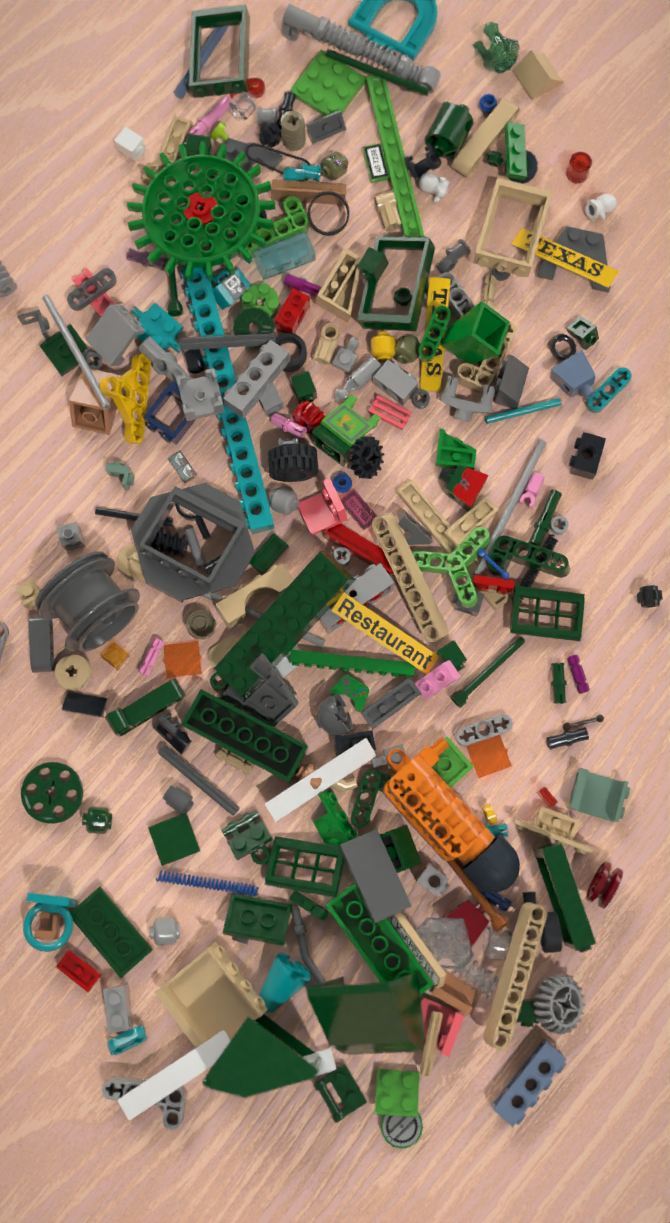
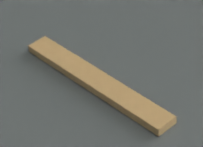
M410 479L397 489L396 493L447 554H452L456 548L443 535L451 527L450 524L414 481ZM467 547L463 550V553L469 555L472 551ZM477 557L466 567L472 583L475 576L474 571L480 561ZM485 567L481 576L493 577ZM496 590L479 591V593L484 594V599L495 612L511 600L508 594L496 593Z

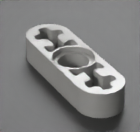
M501 714L460 728L455 738L458 744L468 746L508 732L512 728L513 722L508 715ZM501 718L503 721L508 722L506 729L497 727L495 728L497 732H493L494 729L490 721H493V725L498 724ZM485 724L489 727L490 732L487 736L479 734L478 728L480 725ZM474 727V732L478 739H474V735L468 738V742L460 739L459 736L462 735V731L468 734L473 732L471 728Z

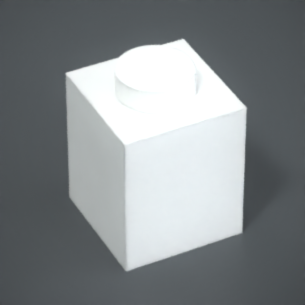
M124 127L114 140L117 151L133 161H136L145 152L144 139L127 127Z

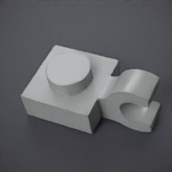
M352 337L346 349L341 347L332 362V366L349 374L358 359V355L354 354L359 346V340Z
M403 744L383 750L384 756L371 760L373 768L386 765V757L393 749H401L405 753ZM393 753L390 757L394 764L401 763L402 759L398 753Z

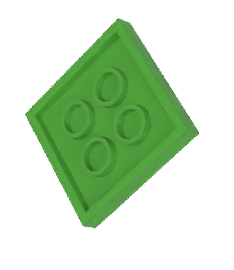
M320 50L290 91L296 94L297 100L323 116L338 110L343 114L366 83V77L346 64L327 57L326 52Z

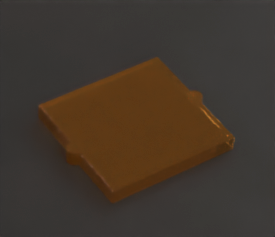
M198 641L164 645L165 660L163 662L166 665L167 678L202 674V656L200 655Z
M500 735L467 747L472 760L471 764L474 765L478 778L512 766L507 754L508 749L505 748Z

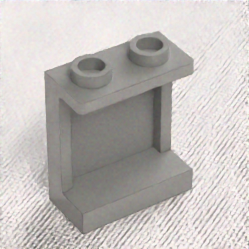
M121 304L109 305L85 339L109 366L122 365L125 361L122 355L138 334L145 332L141 327V323L128 313V309Z

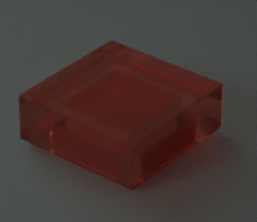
M542 787L536 792L549 808L554 807L558 803L546 787Z

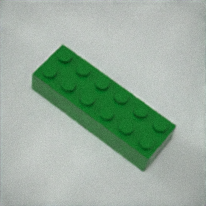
M355 882L325 904L381 983L394 980L412 972H418L420 995L434 985L389 920L385 918L373 924Z

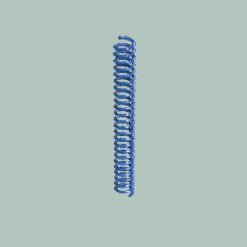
M162 870L160 871L159 878H156V881L160 880L161 883L163 881L169 884L172 882L177 885L181 884V886L184 884L185 886L189 885V887H205V889L209 887V890L213 887V890L217 888V891L221 889L223 892L225 889V892L229 890L230 893L233 891L235 894L237 891L238 894L240 892L242 895L245 893L252 896L253 894L254 897L259 889L257 887L255 892L254 884L251 891L250 883L247 891V883H245L243 890V882L240 885V889L239 882H237L235 888V881L231 888V881H229L227 887V880H225L223 886V880H221L219 885V879H217L215 885L214 878L212 884L211 878H209L206 886L207 878H204L202 885V876L198 885L199 876L196 877L194 884L195 876H192L190 883V874L186 883V874L182 882V873L178 881V873H176L174 880V872L170 880V871L166 879V871H164L162 878Z

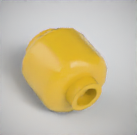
M378 332L377 336L371 339L372 356L377 361L392 360V357L395 356L396 339L389 335V332Z

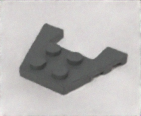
M227 138L224 142L227 148L225 159L233 162L241 151L245 152L246 156V148L250 144ZM256 146L250 147L248 151L250 157L274 168L283 160L281 154ZM219 149L214 153L213 156H217ZM246 156V160L241 168L247 172L254 166L255 162ZM232 179L227 181V183L229 184L235 182V180Z
M566 226L557 240V244L608 266L604 234ZM545 260L538 270L536 277L553 280L557 264ZM593 281L592 289L609 293L610 287L608 288Z
M262 653L251 664L250 668L265 681L247 698L245 696L240 697L229 686L221 693L219 699L229 701L234 704V707L240 710L243 708L251 712V716L275 727L299 702L267 657Z

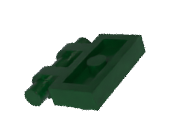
M257 809L251 813H245L244 817L236 822L231 821L227 824V827L221 830L224 837L231 833L234 837L228 840L227 843L237 861L273 840L263 821L255 824L254 820L261 817ZM247 824L249 825V829L239 833L238 829Z

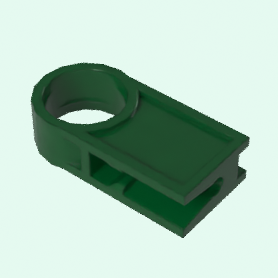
M295 890L289 898L290 901L322 921H325L330 913Z

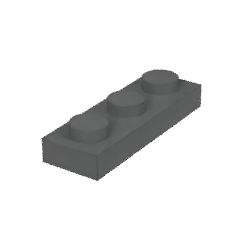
M408 678L361 712V715L373 730L420 696L421 692L412 680Z

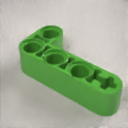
M291 196L285 199L284 214L286 218L274 222L273 229L260 228L256 231V235L262 238H270V240L266 241L265 248L250 242L245 249L252 258L303 237L308 233V216L298 198ZM291 207L296 208L295 210H289ZM298 223H303L304 225H303V226H297L296 224H298ZM282 230H286V231H287V232L284 233V234L279 233V232L282 231Z

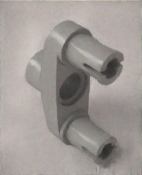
M447 377L445 391L442 393L440 401L456 408L455 419L471 422L473 413H492L495 387L484 385L481 401L475 403L458 399L455 394L460 379Z

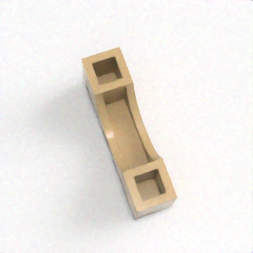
M283 563L279 566L274 565L268 569L266 574L254 577L248 585H241L236 588L230 596L225 595L221 597L215 604L216 611L228 629H231L246 619L245 607L252 597L267 593L278 598L294 578Z

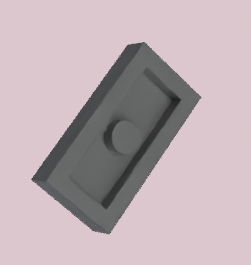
M340 110L305 124L310 141L313 144L347 130Z

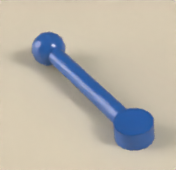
M484 549L478 551L479 557H484L501 574L503 579L509 578V573L504 572L490 559Z

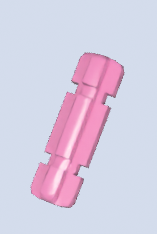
M158 638L153 639L152 647H149L143 659V665L138 670L140 674L144 676L150 674L152 670L150 668L151 666L153 667L160 653L159 649L161 650L164 642Z

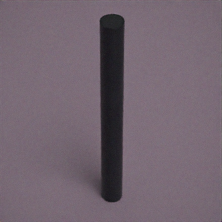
M96 507L95 515L136 521L140 515L138 513ZM166 518L163 526L172 527L173 519Z

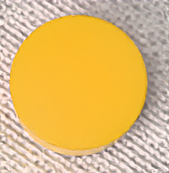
M491 804L484 805L482 809L490 825L497 823L498 820Z

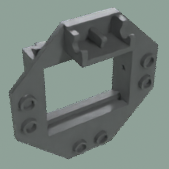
M206 483L184 489L175 486L172 492L151 497L131 528L146 584L181 603L187 599L235 587L255 554L240 501ZM175 503L234 534L209 578L149 547Z

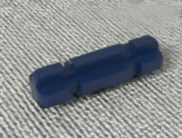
M479 889L487 901L495 906L498 904V908L503 911L509 909L511 905L509 899L506 897L502 898V895L498 892H486Z

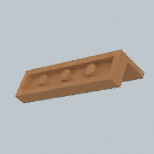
M272 180L270 195L271 200L285 201L286 198L293 196L298 198L300 202L311 203L318 194L331 191L340 194L346 200L347 184ZM333 195L321 196L313 202L344 205L338 197Z

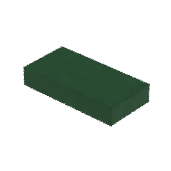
M273 533L253 556L249 565L264 575L288 549L289 545Z

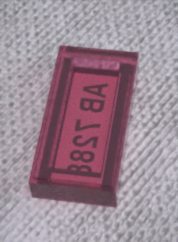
M355 489L340 499L345 510L363 531L372 525V521L377 515Z

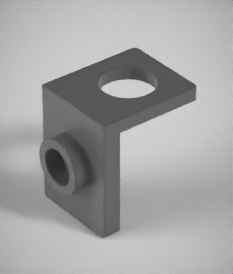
M40 309L18 315L22 326L39 321L44 338L46 340L49 339L48 329H50V325Z

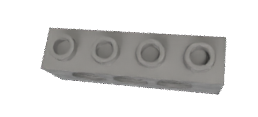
M272 340L267 345L264 344L259 350V355L249 362L246 371L237 377L234 386L226 390L223 396L225 407L244 419L290 362L289 352ZM265 362L271 363L268 366L263 365ZM255 376L260 377L258 380H252ZM242 391L248 392L246 395H240Z

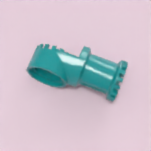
M302 162L300 169L292 168L291 170L290 167L289 169L284 168L283 180L300 181L307 178L315 179L316 182H319L321 165L312 166Z

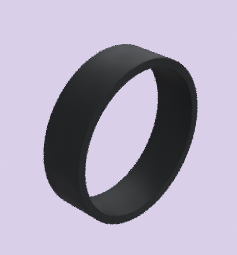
M331 191L322 192L311 201L308 208V220L311 227L317 233L325 236L336 235L348 223L350 215L349 206L340 194ZM324 195L338 197L344 203L347 210L346 222L340 229L334 232H325L318 229L311 219L310 211L313 202Z

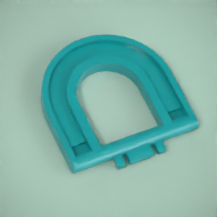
M362 0L349 19L348 26L368 37V44L371 40H374V45L379 42V49L384 45L385 49L390 47V53L395 50L415 61L435 29L437 22L436 1L404 0L415 7L418 16L400 43L370 27L382 8L394 0Z

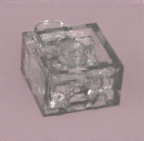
M427 917L418 929L415 930L443 969L464 970L474 957L464 919Z

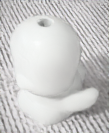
M430 172L424 173L419 180V188L423 192L435 194L434 202L445 198L450 181L446 180L445 177H438Z
M603 194L598 196L596 200H588L585 212L591 221H595L599 216L605 219V213L612 212L616 208L617 200L611 194Z

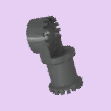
M460 239L454 247L445 250L447 256L442 258L440 263L436 264V268L441 274L449 273L455 267L458 259L465 254L469 255L471 253L469 247H467L468 244L464 240Z

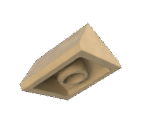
M531 50L513 69V73L531 100L564 82L544 52Z

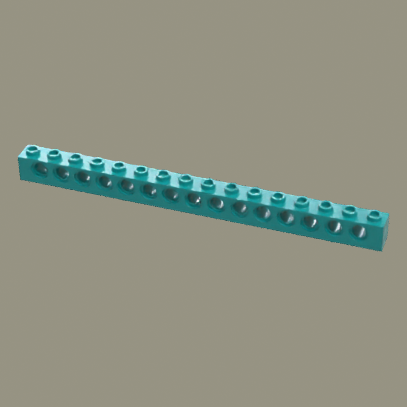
M186 242L184 245L189 246L193 242ZM183 266V269L180 270L183 281L187 280L185 276L187 266ZM194 267L192 280L187 281L188 286L185 287L187 298L191 297L192 303L189 304L191 314L196 315L197 321H193L196 333L200 332L201 337L225 336L211 281L208 280L206 275V267ZM194 279H201L197 283L192 282ZM199 296H205L203 300H197ZM204 313L210 314L208 317H201ZM209 330L215 331L212 335L206 334ZM212 348L201 349L205 350L206 356H202L205 368L209 367V369H212L217 365L224 366L221 370H215L218 386L224 382L228 383V386L225 388L219 387L225 413L217 414L219 421L223 420L224 427H221L223 439H228L229 445H225L228 457L232 456L234 463H230L232 474H237L238 481H235L237 493H242L243 499L239 501L242 511L247 513V518H245L247 527L251 529L252 535L275 529L246 417L244 419L224 405L223 396L227 389L234 386L236 381L228 348H219L217 352L212 353L210 352ZM231 418L238 419L234 424L228 423ZM235 436L243 437L239 442L233 441ZM240 454L247 455V458L244 460L237 459ZM244 472L252 473L249 478H243L242 474ZM249 490L257 491L253 497H249L246 494ZM254 508L262 510L259 515H253L251 511Z

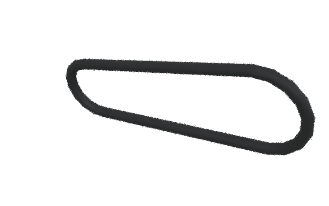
M252 143L248 145L246 148V156L248 157V159L264 167H267L273 171H276L282 175L283 171L278 170L272 166H269L263 162H260L250 157L248 153L249 148L252 146H257L297 160L304 161L308 165H311L310 162L304 158L291 155L257 143Z

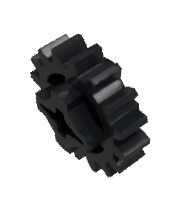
M361 436V439H356L357 445H352L354 450L349 453L352 455V459L349 462L353 463L351 470H355L354 475L359 476V478L372 479L373 476H377V470L381 471L380 463H384L382 460L384 453H381L383 446L379 445L380 441L375 440V437Z

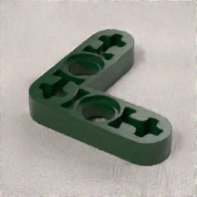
M368 770L364 774L351 815V821L354 826L362 828L368 824L378 791L383 792L386 781L390 780L393 777L392 775L376 770ZM371 774H375V778L378 779L377 782H373L371 789L375 788V793L362 789L363 785L368 787L369 780L366 777L371 776ZM363 793L371 795L372 801L370 804L364 805L360 801V796ZM357 805L363 808H370L369 812L364 811L363 817L366 818V821H362L361 824H357V820L354 819V816L359 815L361 810L356 809Z

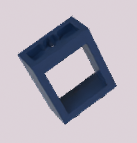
M171 381L143 418L146 422L145 426L149 430L162 434L161 438L166 442L171 443L172 441L177 445L196 419L187 421L185 417L174 432L153 419L171 395L182 402L178 386Z

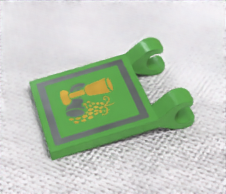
M350 395L343 404L321 421V424L350 447L356 443V439H361V436L366 435L371 429L377 427L378 421L381 419L380 416L374 414L367 422L352 410L355 405L354 403L357 401V398L353 395Z

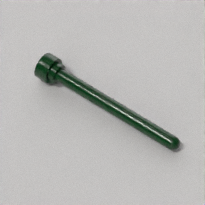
M172 236L168 237L166 240L172 241ZM174 269L172 274L168 276L171 301L167 308L168 314L171 317H178L183 315V305L178 301Z
M519 637L463 690L455 691L450 696V699L459 708H462L467 703V696L525 643V639Z

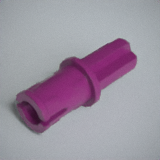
M289 273L284 279L285 286L317 297L322 288L306 281L305 278L301 279Z

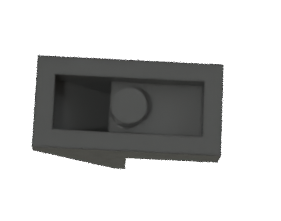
M403 509L398 514V524L404 531H407L404 537L408 545L432 543L431 534Z

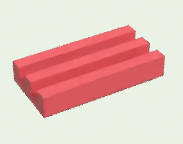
M377 395L376 400L369 409V414H377L381 417V420L400 430H403L412 414L411 411L380 395ZM378 408V409H380V410L386 412L387 414H389V415H391V416H393V417H395V418H397V419L403 421L402 424L399 423L398 421H396V420H394V419H392V418H390V417H388V416H386V415H384V414H382V413L376 411L375 409ZM391 409H393V410H395V411H397V412H399V413L405 415V417L402 416V415H400V414H398V413H396V412H394V411H392Z

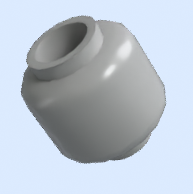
M279 487L271 492L269 504H271L273 511L289 515L297 510L299 500H297L296 492Z
M173 917L155 919L153 926H149L150 939H154L157 946L173 945L180 938L179 922H176Z

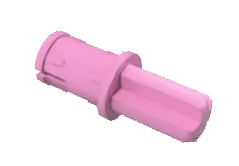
M274 413L271 416V423L283 429L285 433L289 432L300 439L304 438L305 435L300 433L299 430L307 433V428L295 423L292 418L288 419L278 413Z

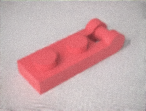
M88 268L82 270L83 273L80 275H75L71 278L77 288L86 279L89 280L93 277ZM90 286L87 289L89 294H94L97 291L96 286ZM104 293L90 303V305L101 318L108 306L114 305L107 293Z

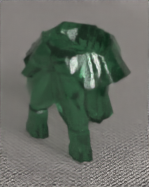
M488 22L484 26L483 33L491 42L489 49H486L482 41L475 42L473 47L481 54L484 61L483 65L487 70L502 74L505 71H509L516 63L520 45L518 40L504 37L499 32L497 23Z

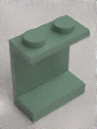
M579 768L577 769L567 808L608 821L619 822V819L623 818L625 807H623L624 799H627L630 793L629 782L617 781Z

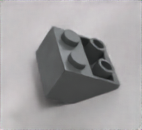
M509 354L508 360H503L495 386L494 397H496L494 404L517 409L529 367L513 355Z

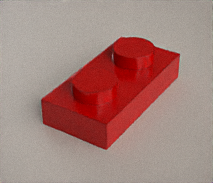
M475 575L473 578V586L477 587L476 589L479 591L492 589L496 590V593L508 594V592H512L514 589L515 581L480 575Z
M70 949L56 966L58 970L88 993L103 975Z

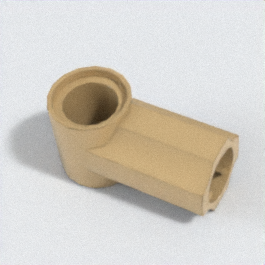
M393 191L374 196L376 210L381 215L385 231H396L401 227V222L396 209L397 204Z
M329 323L322 328V335L314 356V360L318 363L330 365L336 344L339 342V330L335 324ZM329 332L335 333V336L332 338H328L326 334Z

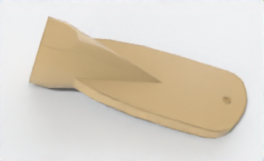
M246 628L239 634L225 639L209 650L208 659L211 666L215 667L247 632Z

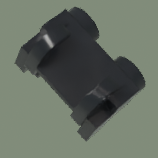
M431 143L425 147L427 152L425 154L426 158L415 164L412 161L414 160L412 155L404 158L407 169L416 180L421 178L425 172L433 171L441 165V159Z

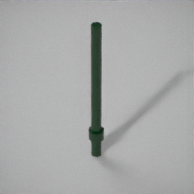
M330 49L326 52V56L405 87L409 92L414 93L415 91L425 96L429 95L430 89L417 84V81L412 79L406 80Z

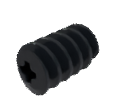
M161 528L150 544V547L155 550L158 548V551L161 553L165 550L167 555H170L173 551L175 557L181 554V558L184 559L188 540L186 534L179 538V532L171 536V530L164 534V530Z

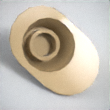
M135 545L123 548L117 556L118 568L124 574L145 582Z

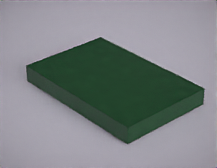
M232 893L223 934L284 946L292 905Z

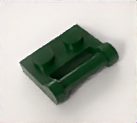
M343 1064L337 1070L332 1071L313 1084L315 1090L320 1092L331 1111L334 1123L341 1121L347 1115L367 1103L365 1096L346 1064ZM331 1082L345 1108L339 1110L325 1086L326 1084Z

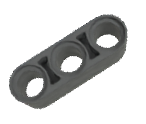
M40 615L30 616L32 673L54 671L52 619H43Z

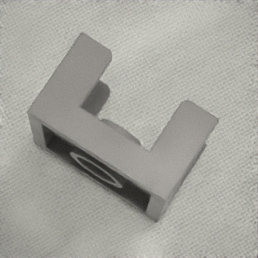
M214 368L205 370L206 376L187 380L186 375L176 377L187 421L225 413Z

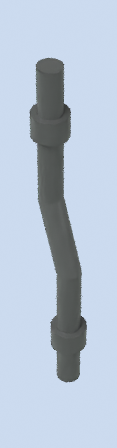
M300 908L292 909L295 924L293 929L294 934L298 938L302 961L317 984L325 982L324 977L310 958L305 936L307 931L305 924L302 922Z

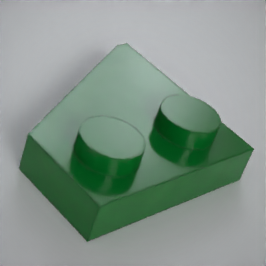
M440 429L435 466L456 469L458 465L474 470L477 450L470 445H465L457 437L453 438L448 435L444 429Z

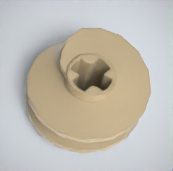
M77 654L63 657L55 669L57 682L68 690L84 688L89 683L92 674L90 663L83 656ZM73 668L77 670V674H74V676L70 674Z

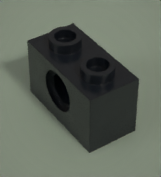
M583 432L580 438L577 437L574 444V449H577L576 454L571 456L569 467H572L570 474L593 480L598 470L606 438ZM583 452L588 453L591 458H589V459L584 458V457L582 456V453H583Z

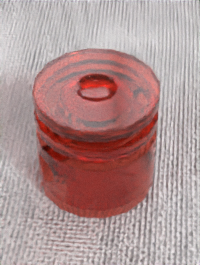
M576 152L571 156L566 170V176L569 181L579 184L587 179L592 166L590 155L585 152Z

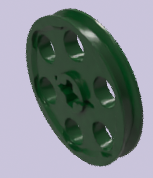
M58 762L43 763L32 769L25 777L21 788V800L27 813L37 821L50 824L60 823L71 818L79 809L84 794L83 784L79 775L71 767ZM44 768H48L51 771V776L46 780H43L40 776V772ZM64 771H68L71 774V779L66 783L60 779V775ZM31 784H35L38 788L37 793L33 796L27 793V788ZM52 787H54V791H57V795H53L51 799V796L47 794L48 790H52ZM70 790H75L78 794L77 799L73 802L67 799V793ZM37 803L44 805V812L40 815L34 812V806ZM57 806H62L65 811L64 815L60 818L54 815V809Z

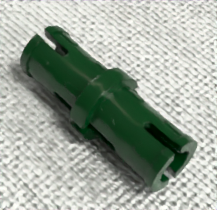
M552 663L553 681H551V686H553V703L565 704L567 703L565 693L567 681L564 677V663Z

